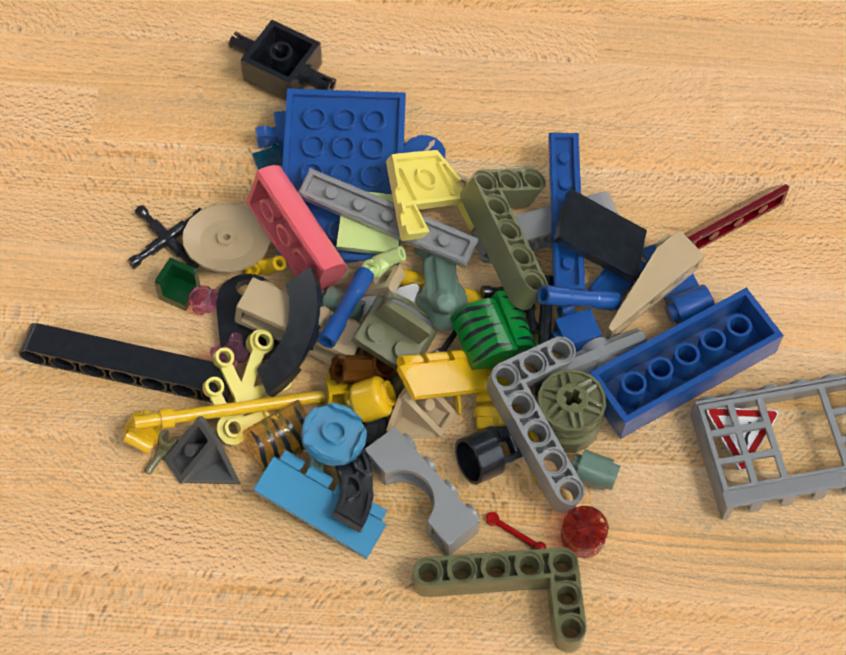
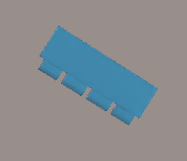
M285 450L280 460L273 457L253 491L367 559L387 525L382 522L387 510L372 502L367 521L361 533H358L331 517L338 503L340 489L339 483L334 492L328 489L334 478L312 465L305 475L300 473L306 461Z

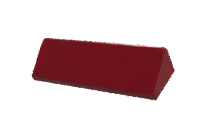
M783 184L770 187L689 230L684 235L700 250L783 205L789 191V186Z

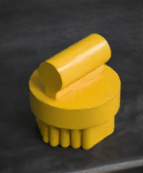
M477 393L476 401L478 407L473 408V417H476V429L482 430L489 426H504L505 423L488 393Z
M148 409L133 412L124 426V437L122 441L146 454L158 443L161 428L156 426L134 429L133 416L154 414Z

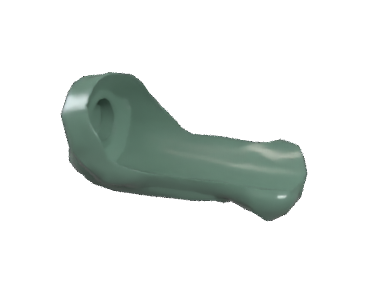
M416 248L415 253L423 262L425 281L424 286L419 292L417 306L429 316L433 323V329L442 331L453 330L454 326L450 317L456 311L469 304L466 292L458 280L456 264Z

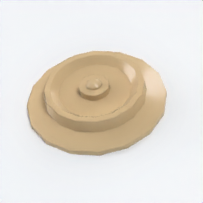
M235 204L214 205L199 211L189 219L183 231V247L189 258L202 268L216 272H238L254 266L266 255L271 244V239L251 209Z

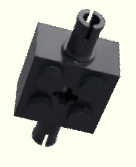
M271 19L255 41L237 31L234 32V36H231L229 40L230 49L244 54L241 58L243 80L286 101L287 89H304L306 86L316 90H334L335 78L317 71L322 65L321 42Z

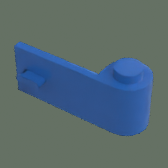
M656 244L643 248L642 255L646 263H648L655 252ZM694 274L690 275L664 297L667 304L665 305L666 314L672 323L676 322L677 325L715 305L709 289L704 284L699 286Z

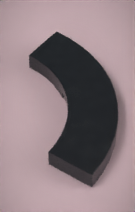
M311 267L285 284L290 305L287 327L274 353L257 368L265 391L271 397H275L283 391L302 370L300 366L309 351H313L321 327L318 325L320 307H323L322 290L317 272Z
M365 449L350 463L335 466L340 489L338 503L331 517L358 533H361L367 521L374 497L373 470Z

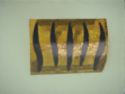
M299 400L294 401L242 431L245 446L263 473L273 457L280 460L285 450L296 456L306 451L302 444L301 430L304 419L308 414Z

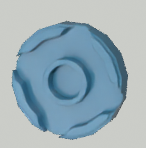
M329 403L326 406L320 408L318 406L312 409L305 417L301 430L302 444L308 454L320 463L331 466L346 465L355 460L363 451L367 438L366 427L364 429L361 417L348 406L337 403Z

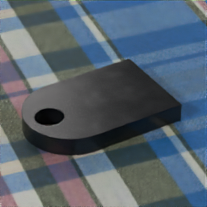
M241 274L232 277L221 286L217 293L216 310L220 348H229L233 352L234 361L232 364L247 362L250 356V352L246 347V340L254 330L236 323L235 314L236 307L243 296L238 293V289L244 285H249L253 277L260 281H268L256 274ZM259 336V344L261 346H266L265 338ZM274 339L272 350L265 354L262 360L269 359L280 344L279 341ZM221 353L222 362L227 363V356Z

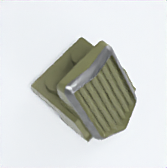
M387 291L384 295L378 293L363 317L364 320L351 342L396 370L398 368V356L420 353L433 330V323L429 316L411 300L392 291Z

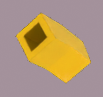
M329 371L325 384L326 403H337L347 406L346 398L349 396L348 384H337L336 381L331 380Z

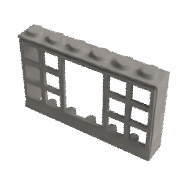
M828 374L818 380L807 381L806 379H799L791 382L789 385L777 387V385L771 384L756 391L746 392L745 390H737L728 396L716 398L713 395H709L695 401L690 416L722 520L728 519L733 508L748 506L749 512H756L762 509L765 502L779 500L781 506H788L795 501L797 496L807 494L811 495L812 500H820L825 497L829 490L842 488L843 494L846 495V448L844 445L846 444V436H841L835 416L846 414V406L832 409L827 393L846 390V375ZM819 395L843 466L788 476L765 404ZM757 406L762 421L740 425L735 408ZM727 408L733 427L710 430L706 417L707 410ZM765 429L771 449L749 453L743 433ZM735 434L741 455L719 459L713 438ZM774 457L780 478L758 481L752 461ZM744 462L750 483L728 487L722 466Z

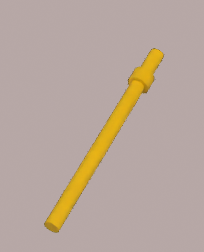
M324 390L176 411H173V408L159 409L158 413L133 416L134 429L160 426L161 429L173 428L177 423L195 421L201 416L204 419H213L325 403L326 396Z

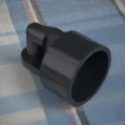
M506 425L489 426L462 437L455 443L457 464L464 477L474 485L503 474L505 464L523 457ZM504 441L506 442L511 454L506 457H504V453L500 445V443Z

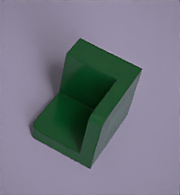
M171 257L155 279L159 300L184 311L188 309L201 288L197 269Z

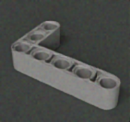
M559 336L497 364L486 381V390L553 510L565 514L571 512L581 502L585 489L529 389L544 382L551 374L567 369L576 354L573 342L566 337ZM552 351L560 352L564 360L556 359ZM524 364L533 365L537 373L527 371ZM496 377L506 378L510 386L500 385ZM512 405L522 406L525 414L516 413L512 409ZM534 432L538 434L541 443L531 441L527 433ZM545 460L553 462L556 465L557 471L547 470L543 462ZM560 489L570 491L573 501L563 499Z

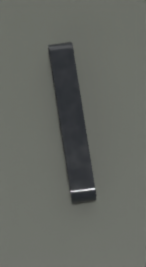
M31 323L19 350L21 358L34 364L209 403L212 402L204 394L202 386L209 378L218 377L224 383L222 395L226 403H228L231 394L220 369L214 365L213 361L49 325ZM210 382L209 389L216 393L218 391L217 385Z

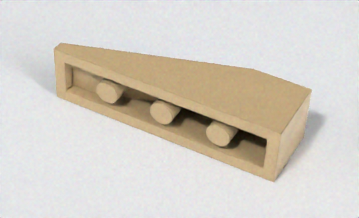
M678 230L672 236L666 234L657 242L655 252L610 323L606 339L620 334L701 267L705 255L681 230Z

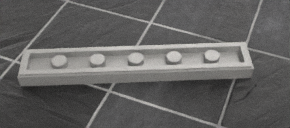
M312 168L309 169L298 191L304 201L463 268H467L478 244L479 238L424 215L422 217L430 232L421 239L402 241L393 202Z

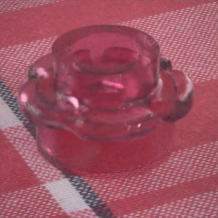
M205 285L195 287L189 295V303L193 307V311L198 315L211 313L216 308V301L219 299L218 292Z

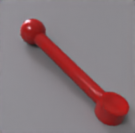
M489 512L487 514L486 522L489 526H499L533 547L534 550L547 549L544 542H536L501 521L496 512Z

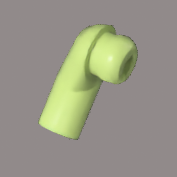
M398 246L364 261L361 267L370 269L374 274V279H378L392 265L405 261L406 252L402 246Z

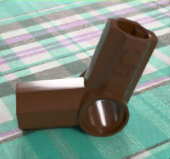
M364 350L363 355L334 356L331 360L329 373L331 380L336 381L337 384L353 385L358 381L373 376L381 377L386 381L395 375L396 370Z

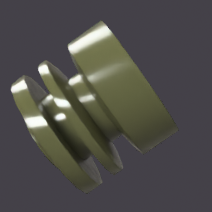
M564 369L551 374L542 383L537 403L565 453H576L587 449L596 440L606 409V394L600 382L592 375L578 369Z

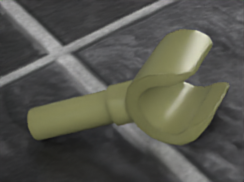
M163 430L159 434V449L144 469L147 474L151 475L162 458L173 449L178 442V436L175 437L173 442L166 443L169 431Z

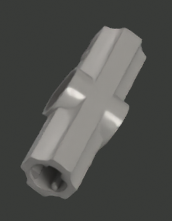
M638 328L610 339L605 337L595 338L586 343L580 351L576 352L567 369H578L589 374V372L645 343L647 338L643 331Z

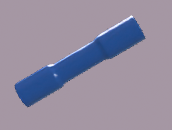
M359 267L355 272L342 300L333 315L327 320L317 338L324 347H335L357 303L363 298L374 279V274L370 269Z
M542 285L537 293L539 303L545 305L587 306L593 309L617 310L621 305L620 294L612 291H585Z

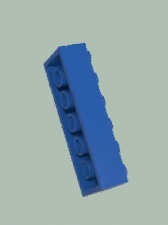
M746 287L589 372V374L600 382L606 394L604 416L619 438L622 439L775 354L784 335Z

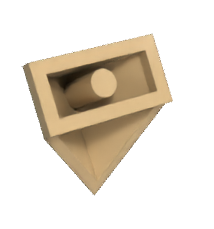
M404 387L398 396L386 430L389 432L396 427L402 435L406 433L412 439L442 437L457 412L443 397L412 400L406 387Z

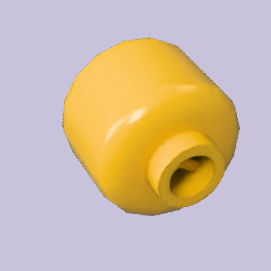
M373 376L358 381L350 387L349 397L346 398V405L361 417L362 422L368 423L390 415L397 400L392 384L387 380L384 381L381 377Z

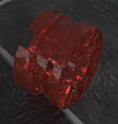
M583 505L573 508L563 519L560 533L562 546L573 551L578 558L594 557L601 552L608 536L609 526L606 517L601 511L591 506Z

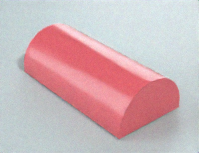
M271 165L258 170L246 201L247 205L280 255L285 258L294 276H298L311 267L317 272L321 290H327L346 273L348 268L346 263L283 169L278 165Z

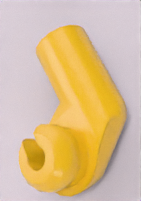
M280 255L273 258H262L254 266L243 269L244 274L269 276L284 270L287 263L285 258Z

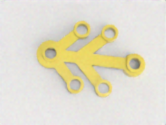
M255 330L247 337L246 347L250 352V356L241 381L232 364L234 354L229 348H220L213 354V363L220 369L234 398V402L260 399L267 396L263 383L253 387L258 374L257 368L260 367L263 356L270 352L274 346L273 336L267 330ZM259 336L265 338L266 346H261L259 344ZM220 353H224L227 356V363L220 361ZM211 377L206 380L202 389L204 394L210 398L212 404H226L222 395L224 391L223 381L218 377ZM210 382L217 385L218 391L216 393L209 389ZM292 382L283 391L289 389ZM276 409L275 416H271L268 411H262L247 416L241 414L220 417L216 424L217 437L226 445H237L245 440L249 428L266 420L278 419L282 415L283 409ZM230 423L236 425V434H232L229 431L228 426Z

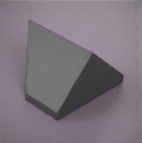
M203 416L195 420L164 458L180 484H241L221 442Z

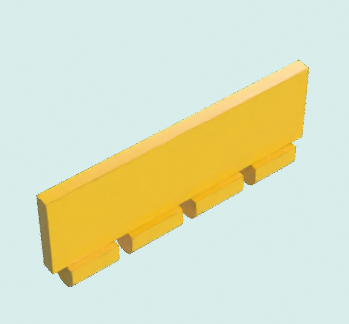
M464 350L423 353L422 355L398 356V368L396 370L412 400L487 392L486 381L494 368L472 370ZM496 377L500 385L510 386L506 378Z

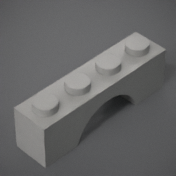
M394 427L365 449L370 459L372 470L385 485L399 482L409 483L419 487L428 495L433 505V511L427 521V534L447 556H450L478 534L480 517L473 506L469 503L465 505L457 497L458 492L449 480L443 481L436 473L437 468L431 459L427 456L423 458L416 451L417 447L412 438L406 433L402 435Z

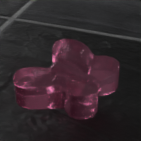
M238 332L230 335L226 345L214 346L210 349L212 359L213 354L220 348H229L234 354L232 364L235 369L238 361L246 362L250 356L249 350L244 348L243 337ZM220 353V361L227 363V356L224 353Z

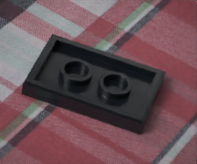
M570 189L565 193L554 242L631 283L638 275L647 230Z

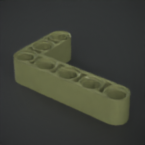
M533 168L480 169L472 175L460 192L461 201L510 302L516 308L528 310L538 300L537 293L542 285H548L511 208L529 207L546 186V180L539 171Z
M568 548L425 557L417 561L413 567V587L423 597L547 589L552 635L556 647L563 652L571 653L577 651L584 641L587 625L579 563L576 554ZM564 563L569 567L570 571L565 573L558 572L553 565ZM530 565L537 572L533 575H526L520 568ZM494 567L500 569L503 575L495 578L489 576L486 571ZM457 570H464L469 573L470 577L465 580H459L453 576V573ZM430 572L437 578L433 582H424L419 576ZM568 595L573 599L574 603L572 605H563L558 601L557 597ZM571 627L577 631L578 636L573 639L567 638L562 634L561 630Z

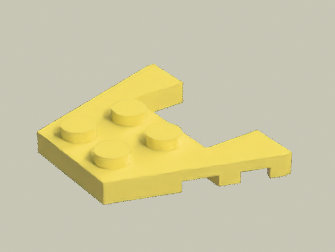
M438 150L392 154L386 160L402 241L421 239L430 232L419 211L421 209L457 205L470 232L475 229L460 198V192L463 187L458 182L461 178Z

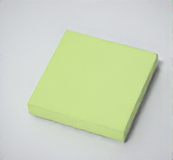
M369 192L393 202L392 194ZM340 216L337 250L378 255L399 246V240Z

